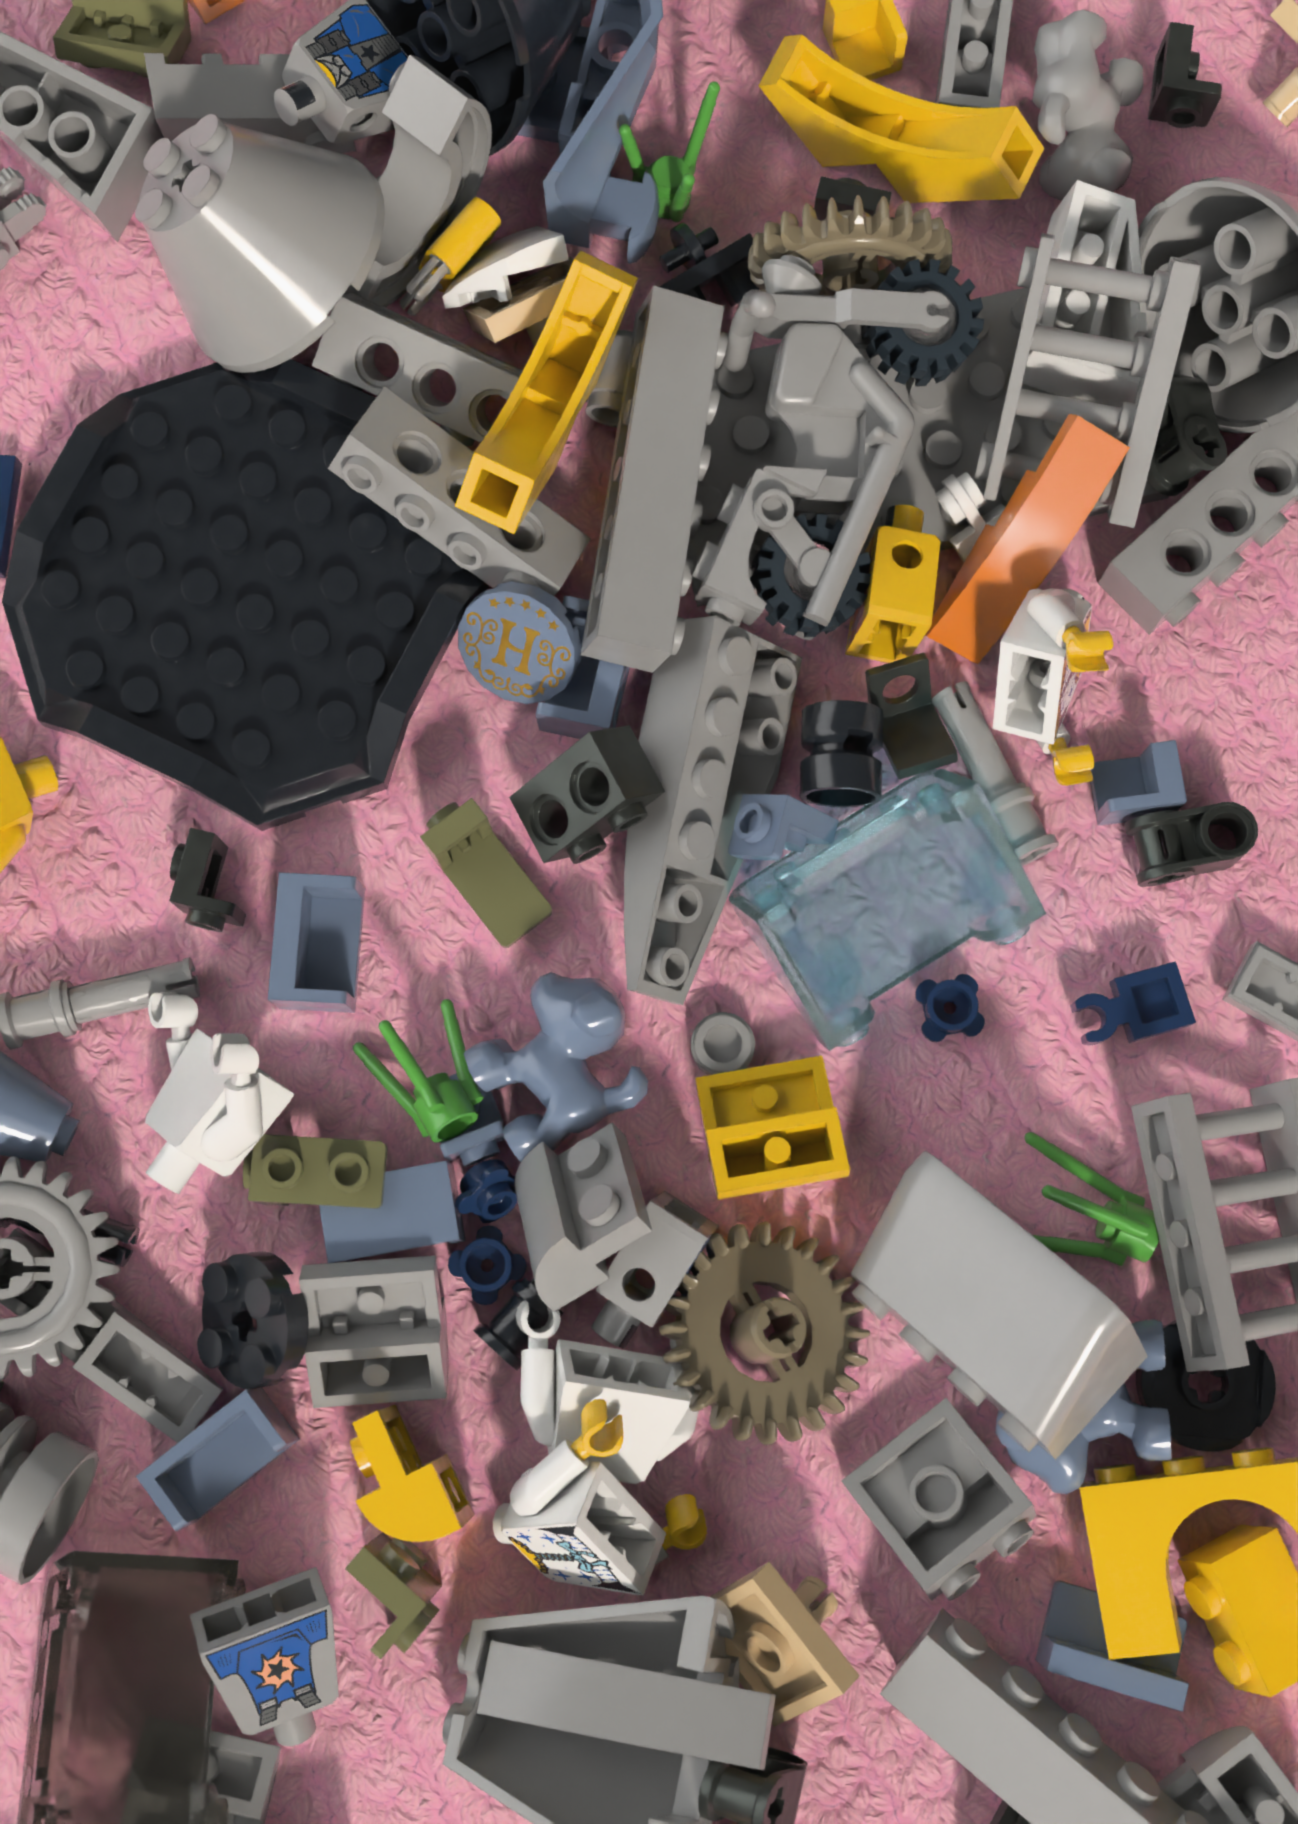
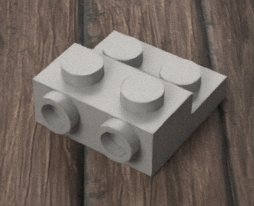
M947 1398L943 1399L841 1480L931 1601L942 1592L949 1601L961 1596L980 1578L981 1574L975 1568L978 1563L994 1550H997L1003 1558L1011 1555L1022 1547L1034 1533L1028 1525L1030 1521L1037 1517L1032 1502Z

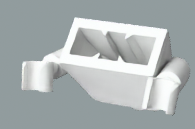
M156 992L150 996L148 1013L153 1027L171 1028L172 1037L166 1040L171 1073L146 1115L145 1123L167 1141L146 1171V1174L167 1189L180 1194L200 1163L221 1176L231 1175L295 1094L258 1068L259 1055L256 1049L250 1045L246 1035L240 1033H217L212 1038L197 1028L194 1033H191L190 1027H193L198 1018L197 1003L188 995H179L176 992Z
M526 1300L522 1301L517 1308L516 1321L519 1328L528 1335V1349L521 1351L520 1401L534 1439L547 1446L548 1454L565 1439L574 1442L582 1435V1409L588 1402L595 1399H604L607 1402L608 1418L605 1424L611 1422L616 1416L622 1415L624 1438L622 1447L617 1453L607 1457L590 1455L587 1460L588 1462H601L619 1482L637 1484L644 1481L656 1461L663 1460L691 1438L695 1431L699 1411L692 1412L689 1408L690 1399L695 1392L692 1386L684 1388L678 1385L673 1386V1382L677 1381L683 1371L681 1364L665 1363L663 1356L558 1339L555 1350L548 1349V1338L554 1335L560 1326L561 1317L559 1310L553 1312L547 1307L549 1317L545 1326L540 1329H531L527 1320L529 1304ZM670 1339L671 1349L676 1347V1341Z

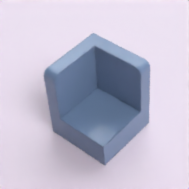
M1176 740L1150 743L1139 757L1094 762V768L1090 769L1093 775V781L1090 783L1098 826L1125 823L1136 817L1159 811L1179 810L1187 802Z

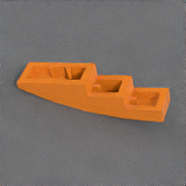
M1068 414L1036 472L1026 470L996 525H985L934 614L932 625L925 636L978 665L1009 627L1028 591L1037 589L1055 566L1094 508L1130 447L1082 417Z

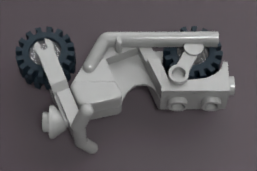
M783 255L780 259H768L763 264L762 277L766 292L750 290L743 296L731 321L723 363L732 372L740 371L745 367L754 331L767 338L782 339L776 351L765 413L770 420L784 422L794 438L797 454L792 467L765 466L763 469H756L744 488L736 484L732 485L717 517L718 520L727 523L718 545L707 541L691 575L702 581L694 600L706 605L705 612L709 616L716 615L730 622L733 626H740L741 622L751 626L766 609L769 615L765 620L772 626L779 622L785 626L784 633L792 636L795 635L805 640H812L820 632L824 631L827 634L838 628L855 614L854 612L863 604L867 597L864 592L869 586L871 574L866 573V567L871 563L869 552L863 554L860 552L913 435L915 421L908 406L872 365L866 361L857 348L865 349L870 359L879 355L882 361L877 369L884 375L890 368L898 372L894 381L903 385L906 384L910 377L915 378V387L926 386L933 378L936 384L945 380L974 351L980 341L977 339V336L984 327V319L977 318V315L983 309L981 297L971 300L969 297L975 288L974 284L969 278L961 286L954 280L961 270L950 265L944 274L939 272L941 261L929 259L924 268H920V262L917 259L909 261L902 271L899 266L891 271L885 281L881 282L877 290L850 288L837 291L834 296L819 295L822 285L814 276L815 269L807 261L793 255ZM801 513H816V515L812 518V520H807V519H806V514H803V515H800V514H801ZM824 514H834L840 516L838 520L833 525H831L829 523H826L828 515ZM750 550L759 551L751 565V568H754V573L749 578Z

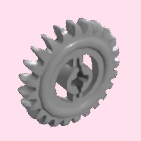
M15 1156L10 1157L6 1161L0 1177V1219L8 1217L27 1221L45 1235L53 1248L54 1256H44L38 1244L29 1238L21 1236L1 1238L0 1259L9 1257L11 1253L12 1260L23 1262V1266H50V1271H45V1269L25 1271L21 1275L11 1277L10 1282L8 1273L0 1272V1299L26 1294L34 1289L40 1281H53L48 1294L34 1309L21 1316L0 1317V1381L8 1376L12 1360H15L24 1376H33L36 1373L37 1353L49 1365L59 1366L63 1361L58 1344L60 1341L76 1350L84 1348L86 1341L80 1334L77 1325L81 1324L93 1328L102 1326L104 1320L94 1311L91 1304L92 1302H111L116 1298L114 1292L99 1284V1278L114 1275L121 1271V1266L100 1259L101 1253L119 1243L118 1238L96 1237L94 1232L109 1218V1213L102 1211L85 1215L83 1212L93 1197V1190L85 1189L71 1197L66 1195L73 1178L70 1172L61 1173L50 1184H47L46 1172L48 1165L45 1161L36 1162L26 1177H23L20 1159Z

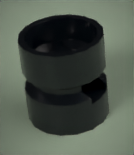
M831 700L807 705L802 710L801 745L810 752V755L800 762L799 796L801 800L810 804L827 807L868 806L882 800V762L873 757V754L883 748V709L865 702Z

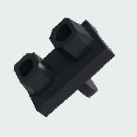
M680 223L670 230V237L674 248L659 256L660 263L667 273L681 265H684L687 270L659 287L707 301L700 288L716 279L731 308L738 305L748 291L759 290L751 281V273L748 269V253L751 245H753L751 233L706 258L704 252L719 243L718 236L712 227L703 230L697 235L685 223Z

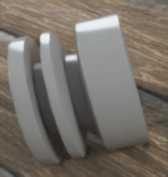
M0 1402V1574L23 1585L30 1582L43 1569L72 1526L94 1480L99 1457L96 1450L61 1432L49 1434L33 1450L38 1430L36 1420L28 1415L18 1416L14 1419L15 1415L12 1407Z

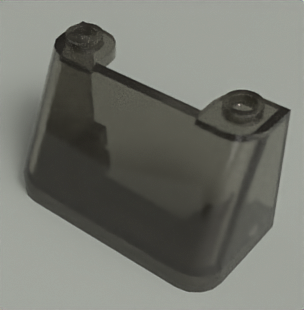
M73 1551L52 1563L46 1577L42 1598L17 1824H228V1801L225 1797H218L217 1788L213 1782H207L214 1683L201 1661L190 1614L246 1593L244 1580L237 1578L239 1560Z

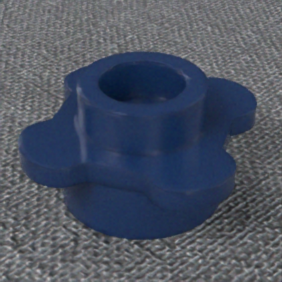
M960 974L954 980L936 983L933 980L927 979L918 985L915 991V998L923 1006L925 1021L921 1026V1031L926 1039L931 1042H941L946 1035L963 1033L967 1037H974L982 1031L985 1020L983 1015L978 1012L979 1004L976 996L978 984L974 978L966 974ZM951 1002L955 1005L956 1010L953 1014H948L944 1011L946 1003Z
M489 1159L482 1161L470 1168L461 1179L460 1191L462 1193L456 1200V1207L461 1214L472 1212L478 1215L482 1223H491L510 1213L517 1204L515 1176L511 1174L506 1164L501 1160Z
M494 1226L480 1228L477 1231L476 1240L467 1245L464 1250L454 1251L448 1260L450 1273L453 1276L462 1277L464 1282L472 1289L473 1300L481 1305H490L496 1302L499 1290L511 1280L522 1279L527 1269L524 1257L520 1254H513L502 1242L503 1234L501 1230ZM485 1259L492 1260L494 1264L493 1269L489 1272H485L481 1268V1263Z

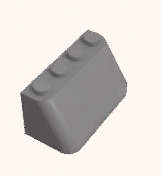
M926 1151L905 1171L851 1272L852 1277L859 1284L851 1292L853 1296L879 1320H882L889 1312L905 1327L898 1335L926 1362L929 1363L936 1354L953 1369L947 1379L975 1406L978 1407L986 1398L1004 1415L997 1424L1027 1452H1030L1038 1444L1056 1460L1148 1357L1131 1321L1111 1299L944 1163Z

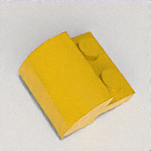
M823 1055L695 1078L709 1163L718 1200L849 1177V1162L837 1107L833 1106Z
M396 1404L377 1410L352 1423L358 1436L350 1440V1446L358 1467L365 1478L375 1475L380 1487L355 1501L364 1516L377 1529L400 1540L425 1542L442 1538L461 1529L475 1515L447 1454L424 1465L422 1464Z

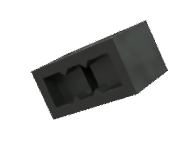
M628 725L588 732L509 798L543 863L570 857L573 864H578L602 852L607 847L604 838L612 832H622L644 820L648 816L645 807L662 795L665 790L633 730Z

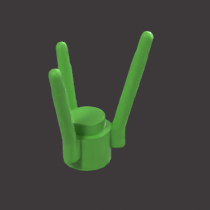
M710 82L707 87L685 154L681 159L675 156H663L649 167H646L630 126L622 124L619 127L622 144L633 172L632 181L642 183L645 171L652 174L659 191V218L680 222L689 207L691 191L695 182L693 175L696 170V161L720 91L718 82Z
M444 999L440 1006L458 1080H451L447 1073H438L427 1078L388 1020H382L379 1023V1030L415 1086L413 1095L416 1100L363 1043L357 1042L353 1045L354 1053L413 1118L423 1137L429 1136L435 1143L450 1140L468 1130L478 1119V1113L473 1105L483 1100V1096L468 1070L464 1057L466 1050L459 1022L456 1018L453 1003L449 999Z
M1033 1132L1025 1134L1024 1139L1027 1144L1115 1201L1109 1200L1103 1207L1070 1192L1046 1185L1042 1188V1195L1045 1198L1098 1220L1095 1235L1097 1238L1105 1241L1102 1244L1051 1236H1032L1052 1252L1101 1258L1119 1266L1123 1265L1127 1256L1147 1262L1158 1245L1159 1237L1153 1210L1144 1207L1145 1198L1123 1190Z

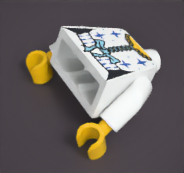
M1037 588L1028 591L1001 640L993 729L1036 740L1043 753L1052 754L1055 778L1059 784L1069 786L1093 781V775L1090 769L1094 768V757L1089 744L1067 748L1071 736L1062 722L1081 673L1109 670V665L1104 658V650H1111L1113 648V638L1109 631L1089 632L1092 605L1077 591L1072 589L1050 588L1042 590Z
M595 1399L588 1402L582 1409V1435L574 1442L565 1439L534 1468L526 1470L515 1482L510 1493V1503L501 1504L494 1514L493 1531L500 1543L514 1545L545 1577L553 1581L633 1595H644L654 1566L669 1557L666 1551L668 1548L675 1546L679 1549H694L704 1543L707 1535L705 1515L703 1509H698L696 1498L693 1495H678L667 1502L665 1514L668 1526L661 1528L601 1462H588L587 1458L590 1455L607 1457L617 1453L622 1447L624 1438L622 1415L616 1416L611 1422L605 1424L608 1418L607 1402L604 1399Z

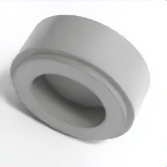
M727 1012L714 1013L705 1017L698 1023L691 1038L693 1060L699 1069L707 1075L746 1069L752 1060L755 1050V1038L750 1026L739 1016Z

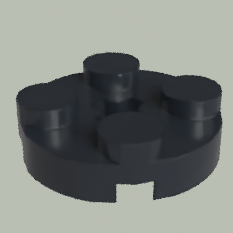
M265 1251L232 1255L223 1262L210 1264L203 1274L202 1284L205 1293L202 1305L203 1331L200 1333L197 1342L199 1357L207 1368L218 1367L221 1374L230 1383L239 1388L257 1389L285 1380L281 1378L285 1371L297 1368L306 1350L309 1331L307 1305L303 1293L292 1295L289 1283L284 1275H291L293 1272L280 1257ZM252 1318L257 1320L256 1330L254 1328Z
M1176 1320L1167 1325H1162L1165 1346V1368L1146 1372L1138 1368L1136 1369V1390L1140 1404L1150 1408L1168 1409L1171 1440L1181 1446L1199 1451L1217 1452L1232 1449L1243 1443L1241 1440L1250 1436L1256 1427H1261L1269 1417L1275 1400V1373L1265 1350H1260L1255 1340L1246 1341L1245 1345L1250 1365L1227 1370H1211V1375L1221 1377L1220 1391H1210L1208 1402H1201L1198 1400L1197 1390L1190 1388L1188 1384L1189 1375L1198 1373V1371L1187 1372Z

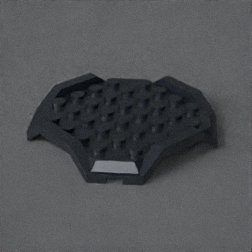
M289 359L266 370L246 373L225 369L219 363L204 366L121 393L77 424L16 531L2 604L37 720L44 727L85 739L201 795L255 828L264 831L306 817L305 812L339 800L344 804L388 788L409 721L448 649L466 608L475 597L484 590L486 591L490 586L469 570L458 566L447 554L416 532L404 527L397 518L365 495L353 490L343 479L328 469L348 435L373 403L375 397Z

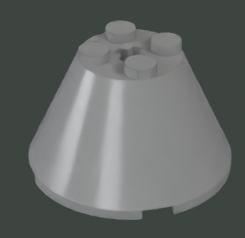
M213 114L201 118L197 124L186 129L173 141L168 138L159 139L149 148L145 155L143 166L149 173L141 190L139 203L135 210V217L144 225L196 342L209 358L219 363L225 369L242 373L257 372L277 366L298 355L318 340L335 323L328 316V313L341 299L348 287L352 285L359 291L366 280L380 246L384 228L385 206L382 190L377 179L356 158L347 154L225 123Z
M1230 177L1207 178L1185 185L1165 201L1156 204L1138 228L1142 274L1153 276L1155 270L1167 272L1170 256L1194 260L1201 265L1174 374L1200 378L1207 383L1211 391L1212 405L1220 431L1230 433L1261 431L1287 420L1298 412V198L1243 179ZM1139 302L1140 312L1146 313L1147 333L1143 337L1150 338L1157 312L1146 310L1147 303Z

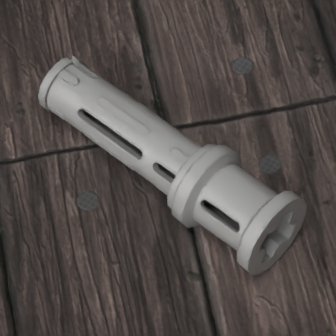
M959 682L954 686L957 692L953 693L951 686H949L931 699L932 704L937 708L983 799L979 805L981 809L979 814L983 822H991L1006 852V856L1003 858L1006 868H1019L1048 854L1058 846L1059 842L1055 834L1046 833L1031 802L1035 795L1032 789L1026 787L1025 783H1017L970 691L968 682Z
M189 957L183 959V961L73 986L70 981L65 982L61 979L51 982L50 989L13 997L9 992L0 994V1032L6 1046L12 1050L22 1047L24 1040L56 1032H60L64 1037L75 1035L77 1031L82 1029V1023L148 1008L150 996L156 992H176L179 995H188L192 999L200 997L197 975L192 976V972L195 971L193 961Z

